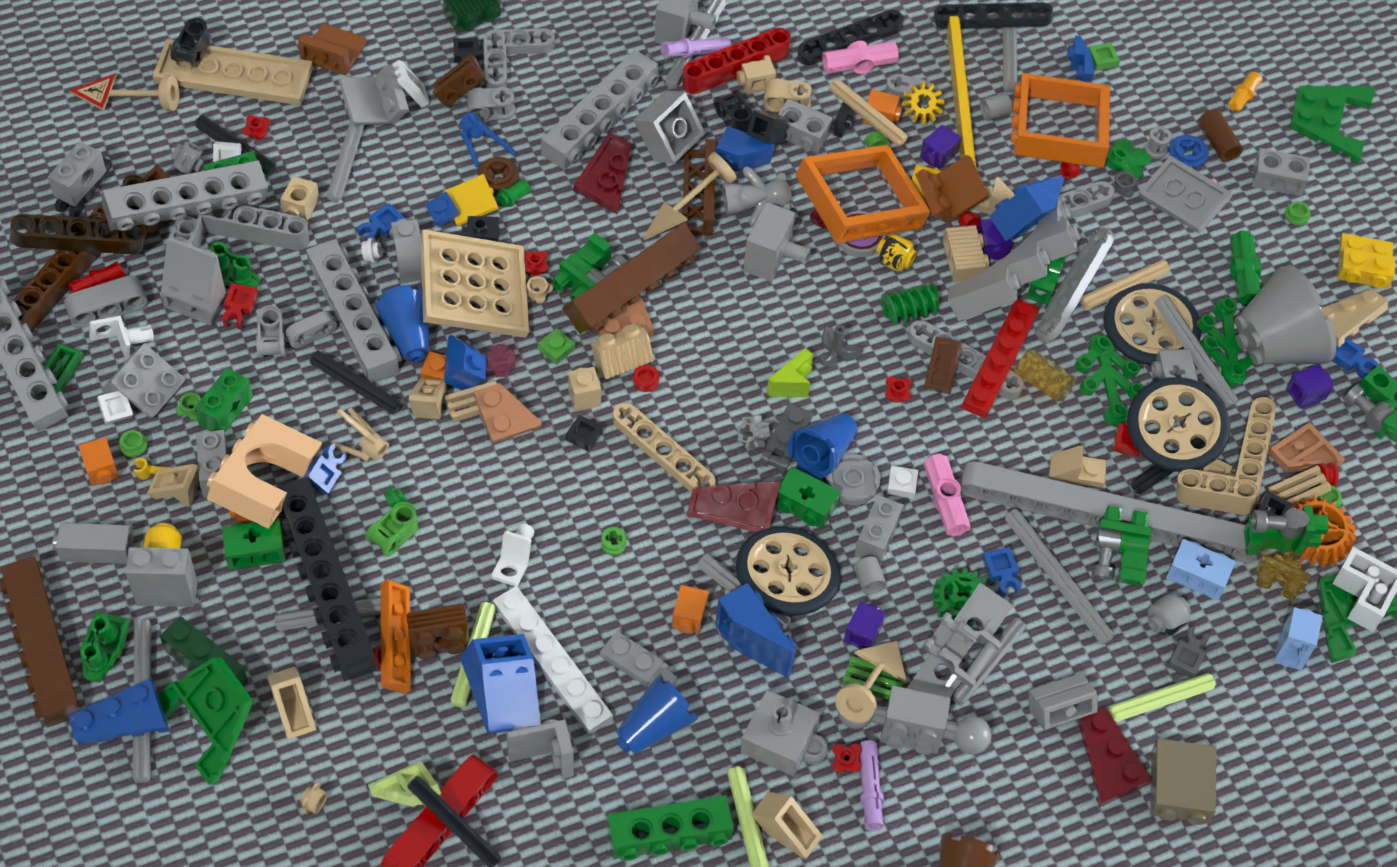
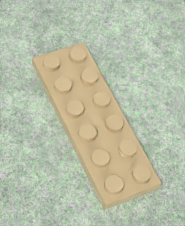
M166 39L152 76L154 83L159 84L162 77L173 75L179 87L301 105L313 70L312 61L209 46L199 66L193 67L190 63L182 60H171L170 51L175 40Z

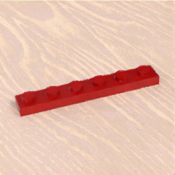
M1019 299L1014 301L962 403L961 409L982 418H987L1038 316L1040 308Z

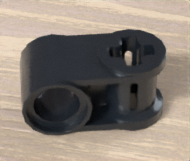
M191 18L185 23L178 38L172 44L170 51L171 60H182L190 63L193 67L199 66L204 53L211 43L207 24L203 19Z
M736 89L732 91V94L725 97H715L713 99L715 111L725 125L747 133L753 112L744 100L741 92Z

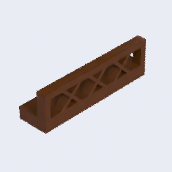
M705 139V150L689 149L684 154L683 198L688 194V190L692 191L695 188L689 180L697 176L703 181L713 172L707 159L711 153L715 152L716 139ZM689 158H703L704 163L696 168L689 162ZM715 179L696 195L703 202L701 205L695 208L688 202L683 206L682 215L688 219L683 223L687 225L688 221L694 216L703 222V226H687L693 235L713 236Z

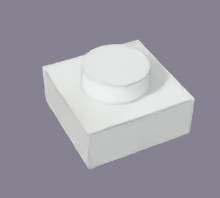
M215 142L213 144V162L241 155V144Z
M119 391L97 397L105 425L133 417L129 400Z
M891 466L887 494L914 499L918 470Z

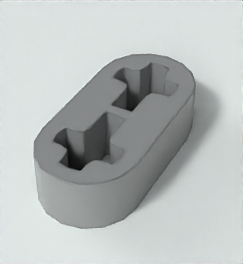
M894 74L887 80L886 93L900 96L899 100L909 101L903 95L905 92L912 93L911 85L914 84L920 90V82L925 83V89H928L931 83L919 78ZM920 98L918 104H926L929 101L927 99L923 101V98Z
M322 311L290 325L285 331V336L292 347L299 348L328 336L335 331L337 323L330 312Z

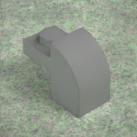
M418 220L392 222L400 283L421 281L422 239Z

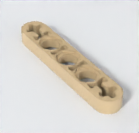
M621 403L615 407L613 423L616 428L692 493L694 487H699L698 481L700 483L708 482V486L715 485V477L708 469L635 406L629 403ZM622 414L623 416H627L629 414L630 420L626 417L620 419V415ZM640 429H648L652 435L648 438H641L637 435V432ZM664 445L668 446L671 452L667 455H661L656 449ZM685 462L691 468L687 472H680L676 469V465Z

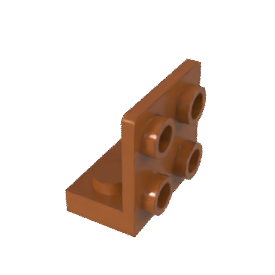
M322 24L314 37L302 34L298 40L301 60L312 61V64L345 76L367 43L366 38L327 24Z
M969 155L964 156L937 175L935 173L931 174L924 169L915 174L932 215L947 224L989 197L972 157Z

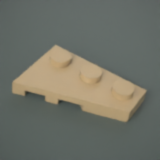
M1373 289L1322 307L1321 311L1324 318L1331 319L1336 337V345L1338 347L1341 346L1348 335L1354 336L1359 332L1361 325L1371 323L1388 310V300Z

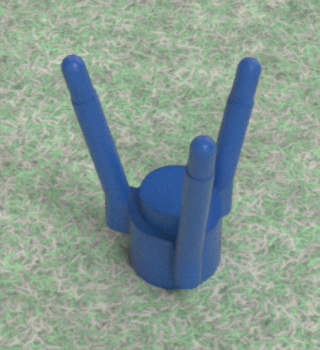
M467 113L461 118L459 125L463 130L460 132V136L464 139L476 168H479L480 164L470 137L477 139L485 133L513 156L517 155V152L490 130L475 113Z

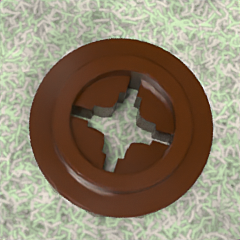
M505 157L489 158L478 169V176L484 174L489 187L493 188L494 192L496 189H507L514 185L519 178L517 165ZM494 173L498 175L503 173V178L499 176L494 178Z

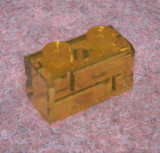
M1029 349L1024 353L1013 371L1021 378H1026L1027 382L1056 401H1064L1078 380L1035 350Z

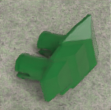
M215 242L208 248V250H211L218 256L224 287L225 285L230 287L231 283L257 288L262 280L252 271L253 268L250 266V259L247 256L235 255L228 251L227 245L223 242Z
M96 612L80 648V662L83 663L82 679L100 683L109 669L112 670L117 658L121 657L130 619Z

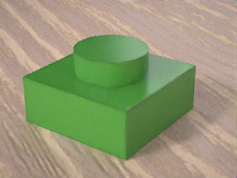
M1112 42L1089 46L1088 49L1095 71L1118 67L1120 59Z
M556 328L537 343V347L542 354L557 365L575 350V343Z

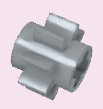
M185 142L183 146L177 144L171 158L175 159L173 165L178 170L190 174L192 170L198 172L205 160L201 156L202 149L191 142Z
M755 415L752 418L743 417V423L736 427L738 430V441L746 443V449L755 448V446L757 448L764 447V441L771 437L768 427L770 424L761 421V415Z

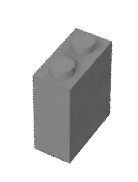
M129 547L125 574L137 606L195 607L198 580L189 549Z

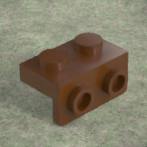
M470 54L433 83L435 89L432 91L434 97L443 105L449 107L484 80L486 77L477 59Z

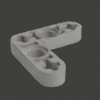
M500 29L486 32L484 35L486 88L507 87L506 54L549 53L555 47L554 33L549 29ZM520 38L525 40L526 42L524 44L518 45L515 44L513 41L515 39ZM492 41H497V48L493 49ZM492 58H499L502 60L498 64H492L489 62V60ZM493 73H498L499 81H494Z

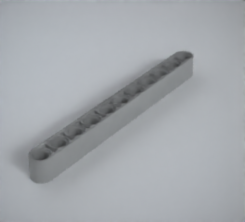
M973 461L964 465L960 483L961 493L970 498L1096 528L1099 521L1103 519L1107 506L1121 508L1120 522L1129 524L1133 511L1147 512L1148 527L1152 528L1151 541L1179 547L1182 540L1185 539L1196 542L1213 552L1222 553L1235 561L1248 563L1257 559V555H1246L1243 531L1246 525Z

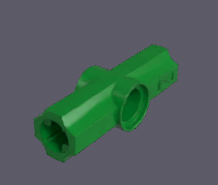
M1239 231L1232 234L1230 238L1232 253L1230 277L1235 279L1237 302L1246 307L1260 291L1261 259L1256 257L1254 235L1250 234L1249 231Z

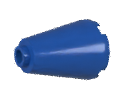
M411 285L394 287L383 292L380 301L377 298L374 301L375 309L403 359L409 360L411 363L424 360L425 356L429 353L428 323L423 322L422 286L419 285V290L412 289Z
M840 413L796 430L789 438L788 452L791 460L795 458L799 464L797 466L798 470L816 479H821L831 474L857 433L855 420L848 414Z
M661 674L652 681L616 731L618 738L615 741L626 754L629 751L637 754L689 726L698 719L695 712L689 715L687 708L690 705L668 680L664 684L662 683L663 676Z

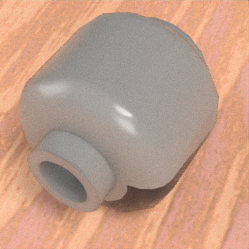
M1167 594L1149 606L1148 624L1156 633L1164 636L1174 635L1189 624L1190 606L1181 596Z

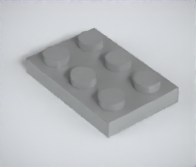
M1171 155L1138 192L1140 198L1199 234L1232 197L1229 190Z

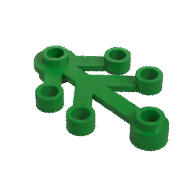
M1226 297L1219 299L1213 306L1214 315L1219 320H1222L1224 335L1215 327L1216 320L1210 314H1204L1198 320L1197 325L1208 334L1200 344L1206 353L1222 367L1221 375L1228 385L1237 386L1246 381V370L1254 363L1248 352L1247 357L1240 362L1238 361V352L1242 349L1236 341L1233 315L1236 313L1237 305L1232 298ZM1218 345L1226 352L1227 358L1217 349Z
M1096 334L1089 340L1088 353L1081 355L1077 359L1075 368L1078 372L1085 374L1092 368L1093 362L1096 359L1099 360L1100 368L1091 377L1085 378L1079 388L1084 395L1091 396L1098 389V384L1102 380L1104 381L1109 406L1103 412V418L1107 424L1117 427L1119 423L1122 424L1127 418V408L1124 404L1120 403L1116 384L1127 392L1129 398L1133 400L1144 386L1138 382L1132 384L1124 376L1131 379L1140 372V366L1133 360L1126 361L1116 353L1114 345L1108 337ZM1111 362L1122 370L1124 376L1111 366Z

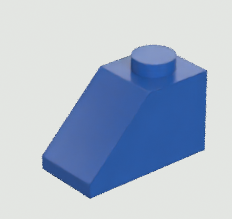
M727 126L716 147V153L732 170L740 172L744 167L753 168L770 163L773 157L774 143H765L746 135L745 132Z
M450 335L447 343L444 382L462 391L484 381L487 357L473 345Z

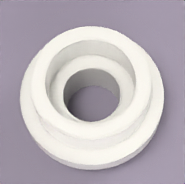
M374 237L368 238L367 241L362 242L364 261L371 262L372 264L378 263L379 258L383 254L382 246Z

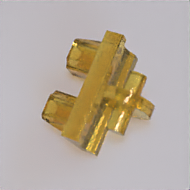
M1292 551L1288 552L1286 557L1277 553L1274 558L1263 554L1255 570L1258 573L1256 585L1270 589L1274 580L1284 584L1280 594L1290 600H1294L1300 592H1303L1312 574L1300 570L1302 564L1293 561L1294 554Z

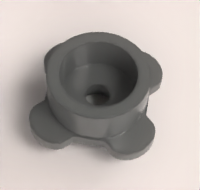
M1129 172L1116 173L1114 176L1115 181L1111 183L1114 191L1127 198L1132 197L1134 187L1138 186V180Z

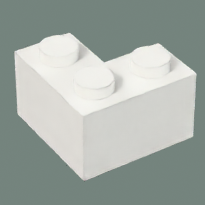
M1355 547L1350 551L1333 582L1334 585L1358 597L1347 619L1374 632L1397 592V569Z

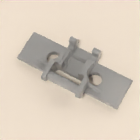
M979 583L956 618L953 620L951 618L952 615L945 612L940 619L941 624L935 633L924 642L923 650L930 655L906 689L950 698L961 681L973 688L977 683L975 679L994 651L999 650L1002 646V643L993 637V634L1013 605L985 585ZM970 619L978 620L982 625V631L971 629L966 624L967 621ZM975 641L985 644L966 672L958 667ZM938 665L948 667L950 670L949 679L939 680L934 674L935 667Z

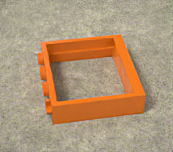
M1022 73L1020 83L1015 82L1013 94L1015 98L1012 112L1015 113H1013L1011 128L1015 129H1012L1010 142L1014 143V155L1104 168L1109 150L1110 85ZM1028 97L1095 106L1094 141L1026 132Z
M889 145L808 156L803 158L795 175L836 243L922 229L931 212ZM878 166L904 208L846 217L821 175Z

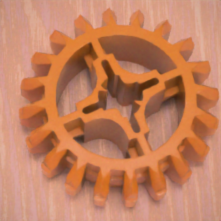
M1314 495L1309 501L1303 497L1299 503H1292L1291 508L1296 507L1299 510H1302L1304 506H1312L1313 514L1327 515L1329 525L1327 534H1321L1320 546L1318 548L1306 547L1303 554L1298 555L1299 563L1307 560L1311 567L1317 562L1322 569L1327 563L1333 566L1337 561L1341 562L1352 550L1356 540V535L1354 534L1356 525L1350 524L1352 516L1344 515L1345 507L1338 509L1336 501L1329 504L1326 502L1325 497L1318 501Z

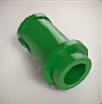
M521 179L507 189L502 188L499 194H497V199L503 207H512L515 201L531 193V188L526 180Z

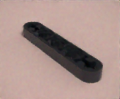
M1044 2L944 4L936 7L934 10V23L939 28L947 29L949 17L958 15L960 28L1044 27L1053 20V8L1050 4ZM1015 12H1021L1024 14L1020 18H1014L1011 16ZM972 13L975 17L966 19L963 15ZM990 13L999 14L997 18L987 17Z
M887 10L806 40L798 46L797 59L801 64L810 66L823 61V52L847 49L850 44L856 41H864L870 44L901 31L904 17L897 10ZM874 27L878 31L872 33L868 32L865 28ZM851 34L857 39L847 40L844 36ZM831 42L836 47L826 48L823 44Z

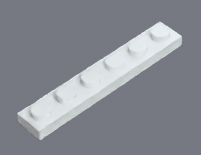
M516 586L493 599L495 609L514 635H525L534 662L586 733L590 735L613 721V715L519 588Z

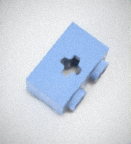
M1183 539L1166 579L1219 600L1236 561L1222 553L1206 549L1196 542Z
M1294 607L1279 633L1273 662L1302 670L1317 646L1322 615L1315 614L1309 609Z

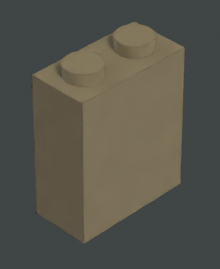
M1157 739L1151 750L1150 815L1158 816L1165 821L1180 819L1188 820L1189 823L1195 825L1209 823L1216 813V746Z

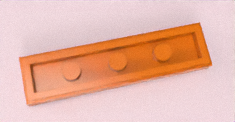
M386 579L381 583V687L406 694L411 691L410 637L406 615L410 612V587Z

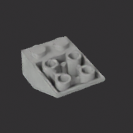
M171 237L167 239L161 288L165 308L211 326L214 324L224 308L226 299L218 256L214 252L192 246L185 240H177Z

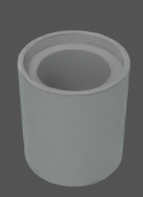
M1004 92L982 99L980 101V110L984 119L989 121L1011 114L1012 102L1009 95Z
M865 557L854 564L853 567L863 593H875L886 586L884 575L876 557Z

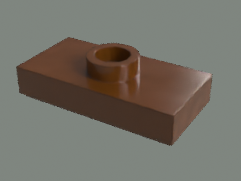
M941 337L935 338L924 384L925 390L951 395L962 348L961 341Z

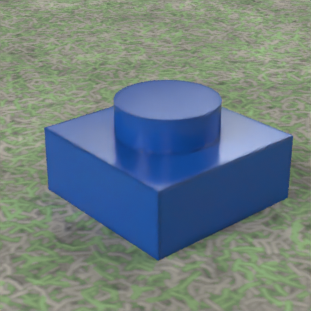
M447 191L425 204L438 228L461 215Z

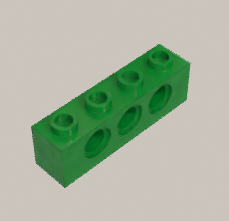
M726 795L607 814V829L613 860L630 861L636 859L638 855L644 854L660 856L666 854L669 850L675 849L690 851L696 849L699 845L705 844L720 846L732 840L734 829ZM701 821L704 822L707 825V827L704 829H697L693 826V823ZM672 826L678 831L674 834H668L663 829ZM637 831H643L648 836L644 839H638L633 834Z

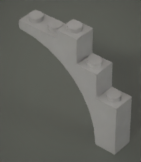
M1059 197L1055 209L1041 219L1033 232L1017 248L986 270L949 287L948 302L958 321L1016 301L1020 285L1047 276V265L1050 264V261L1077 252V241L1080 240V236L1076 226L1070 225L1068 218L1071 217L1069 209L1065 203H1061Z

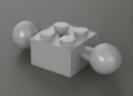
M892 686L887 707L876 706L874 715L866 722L854 723L844 718L838 711V716L845 726L852 729H862L871 722L881 724L883 726L880 742L886 743L892 748L906 747L915 749L916 752L925 755L937 754L942 738L954 740L957 747L964 753L979 754L987 749L992 737L989 725L979 717H966L958 723L947 721L951 698Z

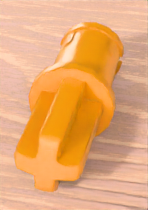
M1250 72L1243 83L1236 87L1235 94L1228 102L1231 111H1240L1246 102L1253 98L1254 91L1262 82L1261 75L1256 72Z

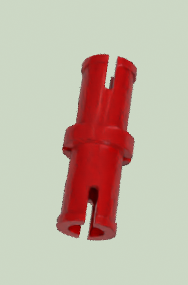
M116 261L102 269L89 271V274L69 282L68 287L72 294L122 278L125 275L121 265Z

